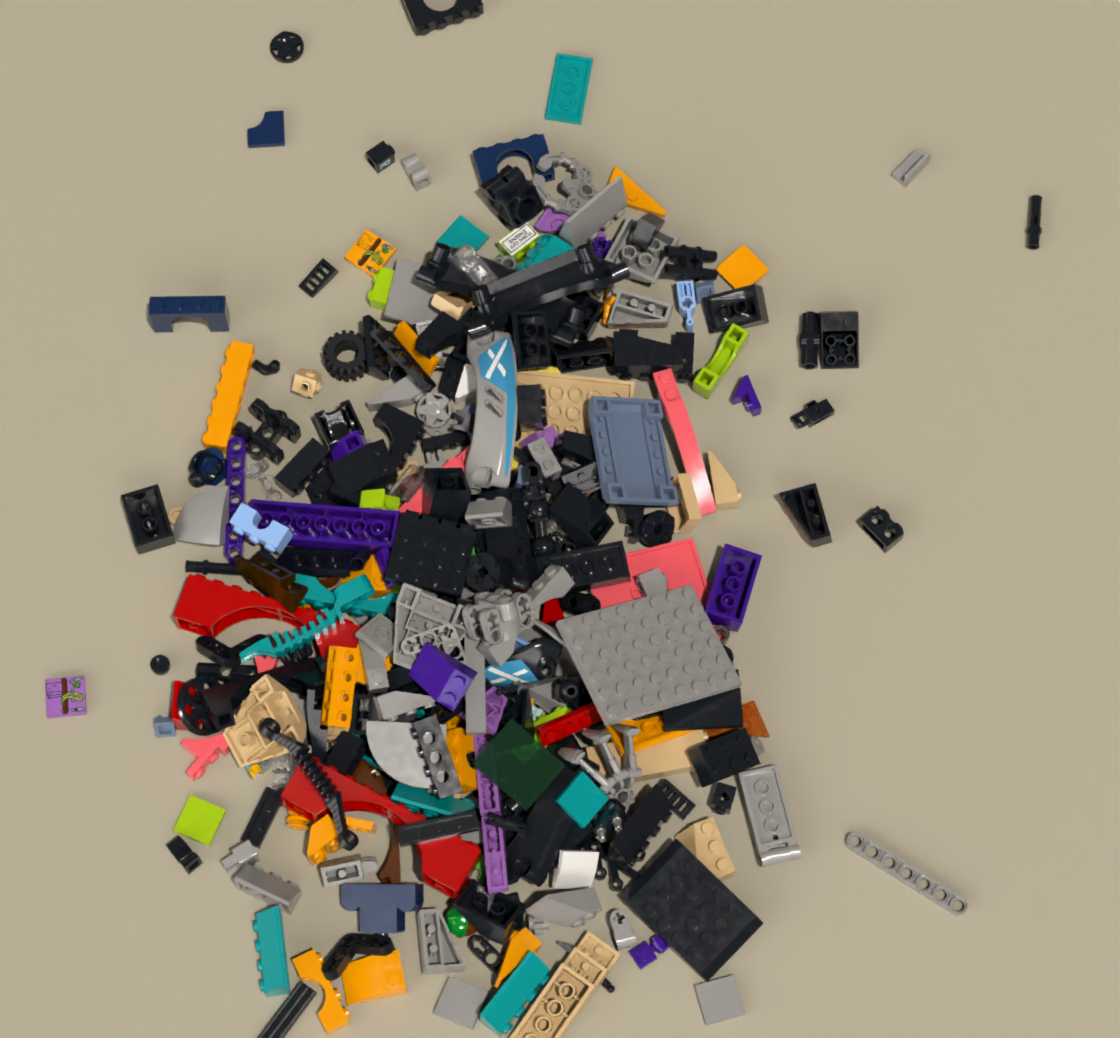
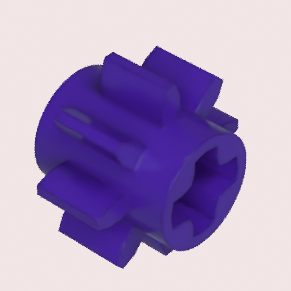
M603 236L601 239H594V245H592L595 255L600 261L606 257L611 248V240L607 241Z

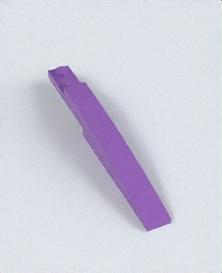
M488 733L473 735L479 808L482 820L488 893L493 894L509 891L506 864L507 854L503 828L486 824V820L489 818L487 817L489 811L503 816L496 749L490 741Z

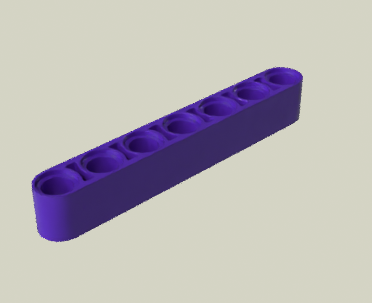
M233 436L228 442L227 485H230L229 521L241 503L246 505L247 448L244 439L240 436ZM236 445L242 446L238 450L233 449ZM235 463H241V466L233 467ZM236 480L241 481L238 485L232 484ZM235 498L241 499L238 503L231 502ZM229 522V524H226L225 555L228 563L235 564V557H231L230 554L238 552L240 556L244 557L245 536L243 534L237 539H231L230 537L237 533L232 530L233 526Z

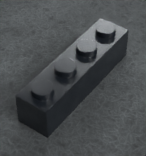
M456 431L421 439L424 454L427 452L433 454L440 449L443 452L446 449H456L460 446L466 447L470 444V437L465 431Z

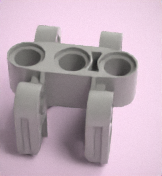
M498 588L494 593L482 592L475 595L474 601L476 605L467 604L462 611L468 636L471 639L481 641L485 638L488 643L499 645L503 641L516 637L521 631L530 629L535 624V614L529 595L521 592L512 594L510 590ZM527 614L528 622L524 625L522 619ZM479 626L480 634L475 636L474 630ZM496 630L498 636L496 640L493 641L491 636L492 633Z

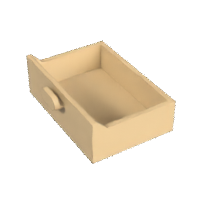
M443 290L434 294L430 304L456 320H459L470 307L474 310L478 309L473 297Z
M690 473L677 474L671 481L672 486L677 487L679 504L677 506H667V512L675 518L674 534L690 532L702 519Z

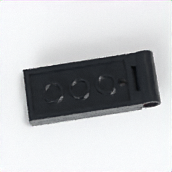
M623 541L535 557L539 578L551 564L564 567L575 583L566 594L631 581Z

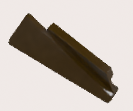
M235 555V568L239 573L290 612L294 613L308 592V587L294 582L296 581L295 573L261 555H253L252 559H245L240 555Z

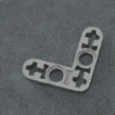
M443 624L407 637L401 643L403 653L413 656L420 653L422 649H419V645L413 647L412 652L409 649L405 650L406 642L410 641L411 644L417 643L415 638L420 637V643L424 647L423 637L431 634L435 639L433 645L436 647L442 645L447 654H449L450 647L457 646L460 649V654L454 658L459 660L463 657L464 661L460 662L469 667L457 631L451 624ZM444 628L453 630L450 638L442 636L440 637L442 641L438 642L434 631L438 630V633L441 634L444 633Z

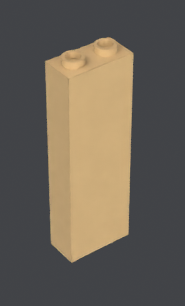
M694 730L686 735L635 752L637 768H641L642 776L635 778L634 783L695 771L687 751L709 742L707 731ZM613 742L607 743L613 757L616 758L622 770L624 756L620 755ZM599 746L586 747V757L600 766L599 772L605 778L610 777L606 761ZM594 780V784L599 788V784Z

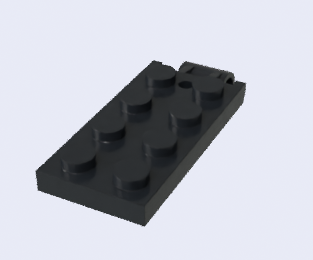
M285 547L275 563L295 574L342 578L350 577L351 570L359 571L364 569L371 557V553L364 547L357 550Z

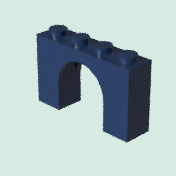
M533 134L527 138H517L507 143H496L494 146L480 147L473 151V161L480 185L496 176L499 164L509 157H521L531 164L534 174L542 175L545 178V182L555 180L553 163L546 172H542L536 167L540 157L549 154L544 134Z
M165 296L149 298V316L155 333L173 332L174 319L180 317L204 319L208 322L211 332H229L230 313L225 296Z

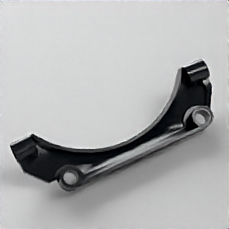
M585 243L575 249L512 274L476 286L471 289V293L478 309L473 311L469 323L465 324L471 340L496 331L512 320L511 312L529 311L567 295L606 287L630 277L628 267L625 262L615 264L606 260L599 261L592 244Z
M573 734L551 743L547 751L544 778L536 800L524 821L528 823L525 835L516 833L506 847L508 885L517 883L520 878L527 879L538 887L545 882L548 872L574 821L555 800L579 771H583L594 781L579 764L573 765L558 755V751L563 747L582 750ZM585 756L583 757V760L594 770H600L598 764ZM485 876L482 882L487 885V876Z

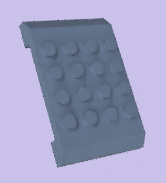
M592 396L589 399L588 416L601 493L605 502L609 504L677 506L679 504L677 487L672 486L661 425V419L664 417L661 400Z

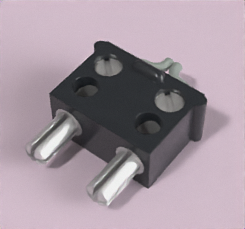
M614 799L604 805L591 820L592 831L599 837L600 842L606 841V836L614 830L617 832L622 830V825L626 823V807L618 799Z

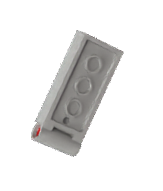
M777 764L738 773V781L761 866L765 867L800 859L801 852Z

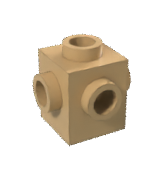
M300 368L295 373L291 391L300 393L303 397L313 398L322 389V374L317 373L313 369Z

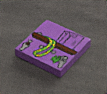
M85 676L45 679L46 713L48 719L87 715Z

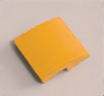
M745 245L737 249L716 268L735 289L752 285L755 282L758 283L770 271Z

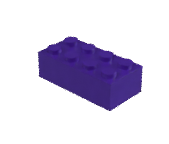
M725 543L704 606L705 613L712 624L722 625L738 632L744 619L762 555Z

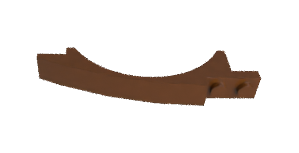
M362 758L352 775L356 779V783L369 785L374 789L373 792L379 795L383 793L388 796L382 776L376 777L374 768L369 766ZM390 820L393 829L392 848L384 868L379 873L382 884L390 882V884H401L400 846L395 822Z

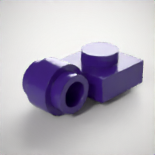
M659 934L650 940L651 946L645 941L629 952L640 970L657 960L655 952L662 954L669 949V943Z

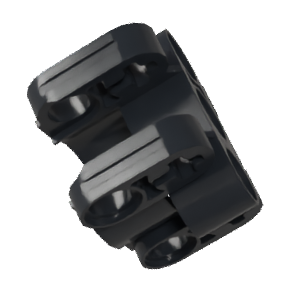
M256 398L250 407L253 416L262 422L261 426L254 433L252 426L249 427L245 423L237 421L233 426L235 436H240L244 439L245 444L248 445L249 455L253 460L260 461L267 457L272 463L279 465L285 456L283 450L276 444L282 437H285L292 443H297L302 436L301 429L296 422L288 418L284 411L269 408L263 400ZM266 433L273 434L271 437H264ZM256 447L261 448L258 452L252 451Z

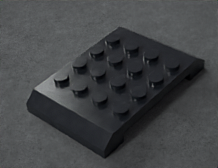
M677 839L620 896L707 982L764 924Z

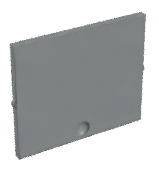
M400 257L397 258L384 317L400 322L405 321L407 324L415 326L416 323L435 320L442 312L430 305L434 294L441 290L416 280L418 270L422 264Z

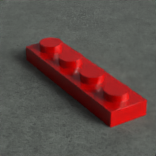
M594 702L536 727L539 743L543 747L602 721Z

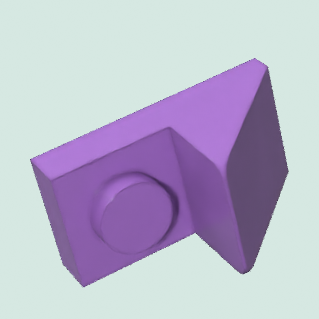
M552 425L538 433L534 432L519 444L523 450L530 452L527 448L528 444L544 437L551 449L556 446L558 434Z

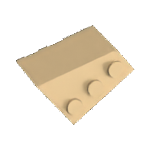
M713 817L694 823L675 835V839L679 840L721 882L735 876L734 866Z

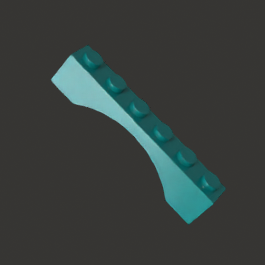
M296 573V581L294 582L308 587V592L300 606L308 604L313 605L316 609H324L326 607L333 609L336 601V596L333 592L325 588L315 577ZM391 592L380 598L364 600L342 613L349 612L356 617H363L364 615L372 619L380 612L388 618L391 602L396 603L399 594Z

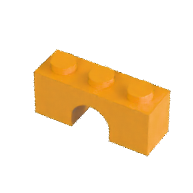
M460 727L447 731L446 744L463 792H460V794L477 790L476 770L469 766L466 757L468 753L474 752L473 735H467L466 730Z

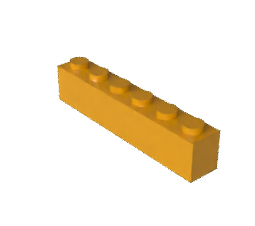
M232 340L230 347L227 346L225 357L227 359L226 363H223L221 367L222 378L221 381L218 380L216 385L217 397H214L212 400V415H208V430L204 432L202 438L205 448L215 447L222 453L228 454V442L234 434L233 426L237 423L255 355L253 344Z

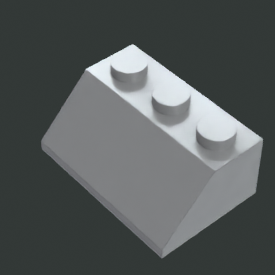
M246 864L234 879L238 890L273 907L279 906L281 911L290 915L302 895L298 884L292 881L288 883L282 881L281 876L273 872L268 874L257 864H253V866Z

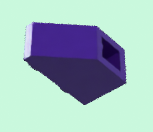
M356 430L341 438L330 453L335 462L368 444L365 435Z

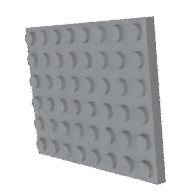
M692 584L558 620L556 623L557 629L605 727L740 688L742 685Z

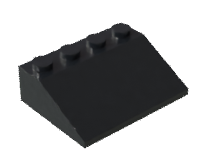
M736 688L662 710L664 732L743 728L741 689Z

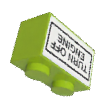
M527 222L498 241V250L503 256H512L516 259V262H520L525 258L526 253L537 243L540 234Z

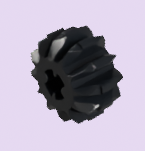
M305 643L303 648L294 649L295 652L291 654L288 652L281 659L285 665L307 659L314 652L312 645Z

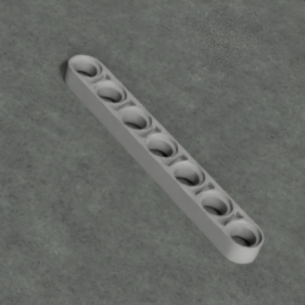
M852 832L848 835L846 845L852 852L951 914L961 916L966 912L968 903L965 898L863 834ZM858 837L861 840V844L857 847L852 846L850 839ZM870 847L876 848L878 855L870 857L867 854V849ZM887 858L893 859L895 866L892 868L886 867L884 860ZM909 869L912 872V877L909 879L903 878L901 871ZM922 879L929 882V888L926 890L921 889L918 885V882ZM938 890H942L946 893L947 897L945 900H938L935 893ZM955 901L963 903L964 909L962 911H956L953 908Z

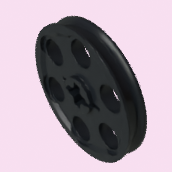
M207 676L188 680L181 687L177 697V709L181 721L187 729L200 736L212 735L222 730L215 729L201 704L200 691L205 689V683H208L210 688L221 685L215 679ZM190 686L195 690L194 696L189 693ZM186 705L191 707L190 715L185 710ZM199 719L203 722V729H200L197 725Z

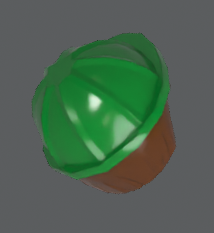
M454 907L448 910L445 922L450 933L458 938L472 936L476 933V928Z

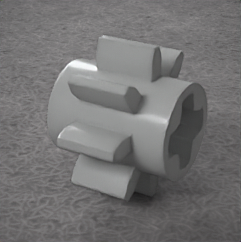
M529 915V930H534V935H544V930H549V921Z

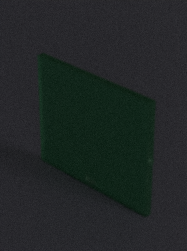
M512 718L495 738L490 740L488 746L472 763L525 811L531 807L544 790L548 789L550 783L566 766Z

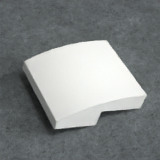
M560 850L558 868H554L552 888H590L595 877L599 852L596 850Z

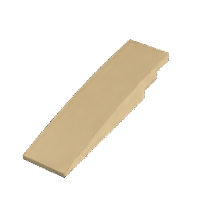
M588 931L578 946L572 950L565 962L561 963L510 1038H563L619 960L621 954Z

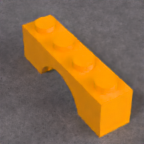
M312 949L292 959L302 982H314L325 991V1003L318 1012V1016L327 1035L350 1025L348 1019L351 1016L347 1008H342L339 1002L342 1000L338 989L333 990L331 985L334 981L326 980L323 975L322 965L325 962L321 953L316 954L315 950Z

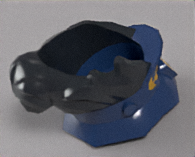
M209 447L195 453L189 466L191 472L190 480L198 487L203 485L216 486L227 477V460L224 458L223 453L215 447Z

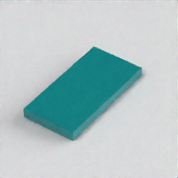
M557 53L545 120L581 125L593 58Z

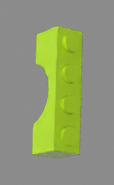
M734 323L731 325L711 361L705 367L703 366L694 379L693 391L707 399L710 398L748 342V331Z

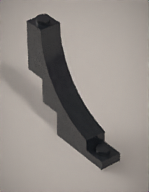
M470 307L459 320L442 311L417 338L415 350L431 359L442 349L458 342L467 341L468 331L465 324L469 323L471 315L475 310ZM510 320L497 330L511 333L514 345L512 320Z
M564 430L560 436H557V454L576 460L582 465L596 460L592 436ZM615 504L620 523L628 524L626 530L628 543L636 544L641 538L640 528L643 522L645 505Z

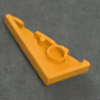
M615 166L609 183L619 175L622 177L627 199L626 207L645 213L650 212L658 217L665 218L666 211Z

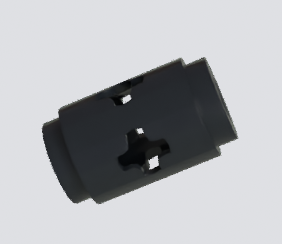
M575 592L559 598L561 609L570 614L580 615L601 608L600 600L590 594Z

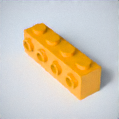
M329 645L320 725L350 728L352 723V704L355 694L354 688L358 679L356 673L357 664L360 661L359 649Z

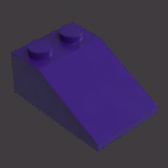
M428 641L408 673L431 697L452 711L460 705L478 674L477 671Z

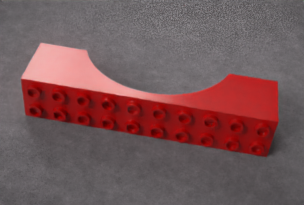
M189 574L173 614L178 629L216 638L227 628L251 619L282 621L296 627L301 632L300 627L304 625L307 631L310 630L309 622L311 621L318 626L316 616L321 615L323 620L326 619L323 614L316 613V610L308 607L305 609L298 607L292 613L271 596L267 598L261 596L257 591H244L243 588L237 585H232L231 587L217 579L213 581L206 579L201 574ZM344 619L345 622L340 624L337 620L336 629H329L328 634H321L319 639L316 640L314 638L311 641L318 650L319 655H322L326 661L328 660L329 645L356 648L358 639L355 635L364 624L358 626L348 619Z
M318 759L319 763L315 767L322 765L323 770L320 774L323 772L328 773L324 780L331 778L332 782L329 786H337L333 793L337 791L342 793L341 798L344 812L366 811L376 813L394 821L399 826L426 820L424 815L408 811L409 808L404 804L393 803L389 796L373 792L374 789L369 785L356 783V779L348 774L344 776L338 773L339 770L331 765L327 767L321 764V760ZM302 765L297 767L281 794L282 805L313 823H316L327 814L329 817L333 816L330 809L323 803L327 797L322 799L319 797L322 790L315 792L314 789L318 784L311 786L310 782L313 778L306 779L308 772H301V769L305 766ZM460 835L415 844L422 862V882L456 900L463 892L481 860L479 846L472 841L467 843L461 839Z

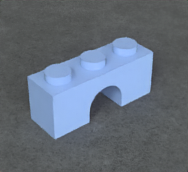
M241 503L229 521L233 526L232 530L241 536L243 534L249 536L248 539L255 544L260 542L265 545V549L272 553L276 551L282 554L293 537L290 529L275 520H272L267 528L258 529V524L262 517L258 511Z

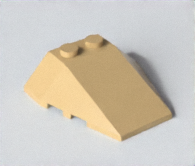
M265 674L251 686L250 694L246 700L242 701L240 704L242 707L234 715L236 725L227 727L223 732V736L239 767H245L290 753L287 748L263 735L260 730V724L266 718H272L279 723L281 727L280 733L297 740V742H304L307 723L290 691L268 674Z

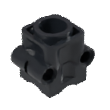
M508 164L496 176L480 185L488 201L490 211L499 218L505 227L512 225L515 228H520L543 209V204L536 187L526 180L524 173L517 166L512 167Z

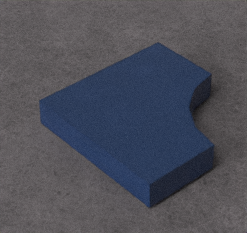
M284 111L265 112L262 122L256 127L248 129L249 148L285 146Z

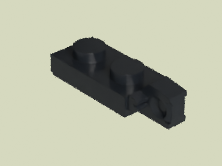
M452 355L448 356L439 386V393L445 395L450 402L451 398H455L464 366L467 364V361Z

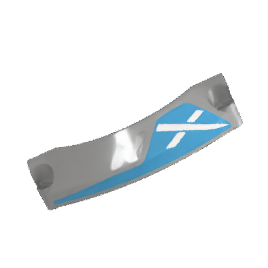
M498 330L471 340L469 334L467 335V358L473 367L476 382L475 423L464 468V474L471 489V495L481 493V487L488 489L493 486L506 489L510 483L517 428L518 377L512 334Z

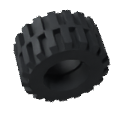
M342 330L341 334L336 332L334 337L330 336L328 342H325V349H323L324 363L327 372H330L333 378L336 376L338 381L344 379L345 382H349V379L357 381V377L361 379L364 377L363 372L367 373L369 371L365 337L361 338L360 333L357 332L355 335L352 330L349 333H346V330ZM346 350H351L358 354L350 362H342L337 359V356Z

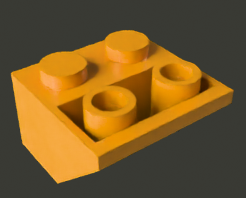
M328 814L311 826L307 855L310 864L314 866L324 862L327 859L326 856L332 851L335 853L342 848L338 843L336 824Z

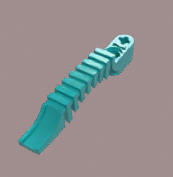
M360 575L334 590L336 596L334 607L331 610H328L327 607L323 609L325 620H323L321 615L316 616L318 626L313 621L309 622L310 630L307 631L305 625L300 627L302 630V635L300 636L297 629L292 630L294 637L292 640L287 631L283 632L286 642L282 644L276 631L272 634L277 647L273 648L269 637H266L239 653L242 664L261 655L273 658L285 657L286 653L290 652L291 654L295 652L294 649L303 648L305 643L307 645L311 644V640L314 638L316 640L319 639L321 634H328L329 629H336L337 620L340 624L345 622L342 615L343 611L375 594L376 591L367 575Z

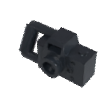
M827 398L819 403L812 400L806 404L804 410L793 415L791 421L798 428H803L807 425L810 428L834 415L835 410Z

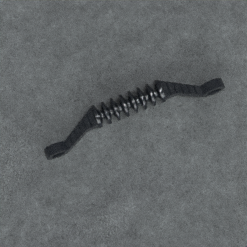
M272 718L264 719L260 724L261 732L266 737L287 748L293 760L300 758L297 766L305 765L301 772H308L306 779L313 778L310 782L311 786L318 784L314 790L315 792L322 790L319 795L321 799L327 797L323 803L333 813L339 845L345 850L352 851L358 845L359 839L354 832L347 828L341 798L342 793L340 791L333 793L337 786H329L332 782L331 778L324 780L328 773L323 772L320 774L323 766L315 767L319 761L318 759L311 761L314 753L306 754L310 750L308 745L297 742V740L280 733L281 727L276 720Z

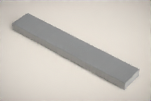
M479 626L474 630L475 636L480 634ZM468 634L464 636L465 656L469 667L477 671L478 674L465 694L466 734H487L485 657L477 648L482 641L471 639Z

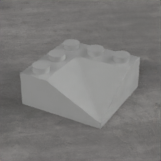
M629 214L604 260L614 263L617 256L616 264L626 263L630 273L629 279L655 284L663 273L664 265L669 264L673 258L663 255L664 247L667 245L679 246V237L660 229L647 251L630 243L640 219Z

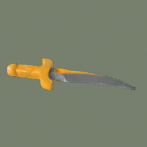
M613 284L608 286L606 300L603 301L604 319L602 323L604 325H608L611 308L616 296H613Z

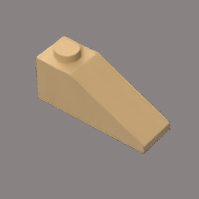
M707 451L708 471L716 510L738 508V502L741 501L740 490H737L736 483L713 452Z

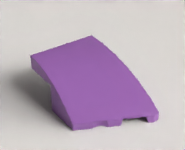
M494 686L486 691L487 733L492 735L498 729L508 700L503 694L498 696L496 694L497 688ZM465 710L458 715L466 721Z

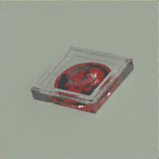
M409 465L396 483L389 489L388 495L400 497V501L408 503L424 484L425 469Z

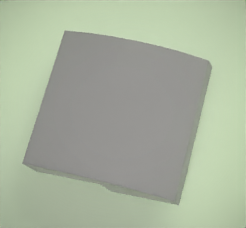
M449 976L433 1014L473 1030L489 992Z

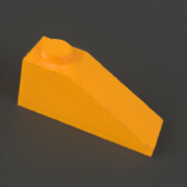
M526 927L521 931L516 930L509 938L511 941L507 947L494 985L496 988L501 986L511 976L530 951L536 954L542 945V942Z

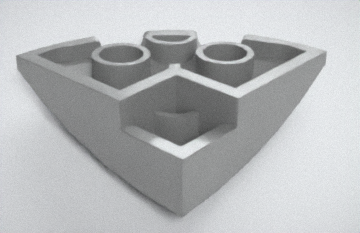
M230 485L211 487L192 497L177 517L173 531L175 540L212 545L225 544L226 524H229Z

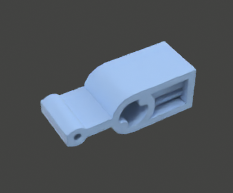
M693 280L676 282L675 289L678 312L681 317L686 318V332L692 333L694 321L691 317L695 313L696 306Z

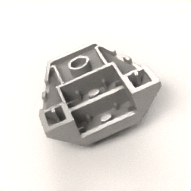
M403 583L396 600L393 663L411 670L420 653L413 656L405 655L401 649L402 641L407 637L443 624L453 625L461 641L467 634L462 617V611L465 606L461 604L457 606L423 593L422 589ZM444 628V633L441 634L438 633V630L434 631L438 642L442 641L440 639L442 636L450 638L453 630ZM431 634L423 637L424 644L427 641L431 644L434 643L435 639ZM420 637L415 638L417 643L411 644L410 641L406 642L407 646L404 649H409L412 652L413 647L419 645V649H422ZM440 645V646L437 647V648L441 649L442 651H444L442 645ZM456 646L450 647L448 653L450 654Z

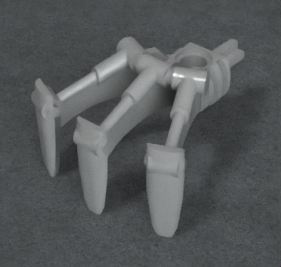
M619 723L610 725L611 728L623 735L624 764L621 770L606 743L612 735L607 731L584 730L582 735L594 740L598 744L606 761L610 777L605 778L598 770H594L583 760L585 752L581 749L563 747L558 751V755L573 765L579 764L599 784V788L609 798L607 803L618 799L626 807L625 815L627 822L632 815L629 805L635 803L634 793L631 789L633 788L635 778L642 776L641 768H637L633 736H637L638 732L641 731L637 726Z

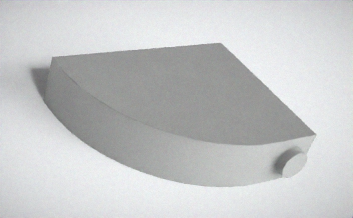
M366 721L368 746L378 766L389 777L403 785L427 789V793H433L431 785L434 784L432 777L428 778L424 766L427 765L425 758L421 759L417 747H420L419 740H414L410 729L414 727L413 723ZM440 724L446 741L447 724ZM428 733L424 735L423 740L426 744H432L435 741V737ZM434 752L430 755V760L433 763H439L442 757L439 753ZM444 771L437 774L438 781L442 783L444 782Z

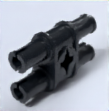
M684 244L679 247L670 245L664 247V256L678 258V265L668 263L664 265L663 273L665 275L678 276L680 279H694L695 281L701 279L716 280L718 275L716 269L703 268V261L715 262L717 260L716 251L703 250L700 246L689 247Z

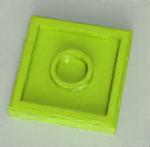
M190 795L173 831L210 847L227 811Z

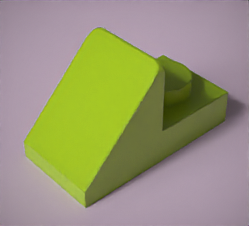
M385 489L361 491L359 508L398 511L400 497L386 495Z

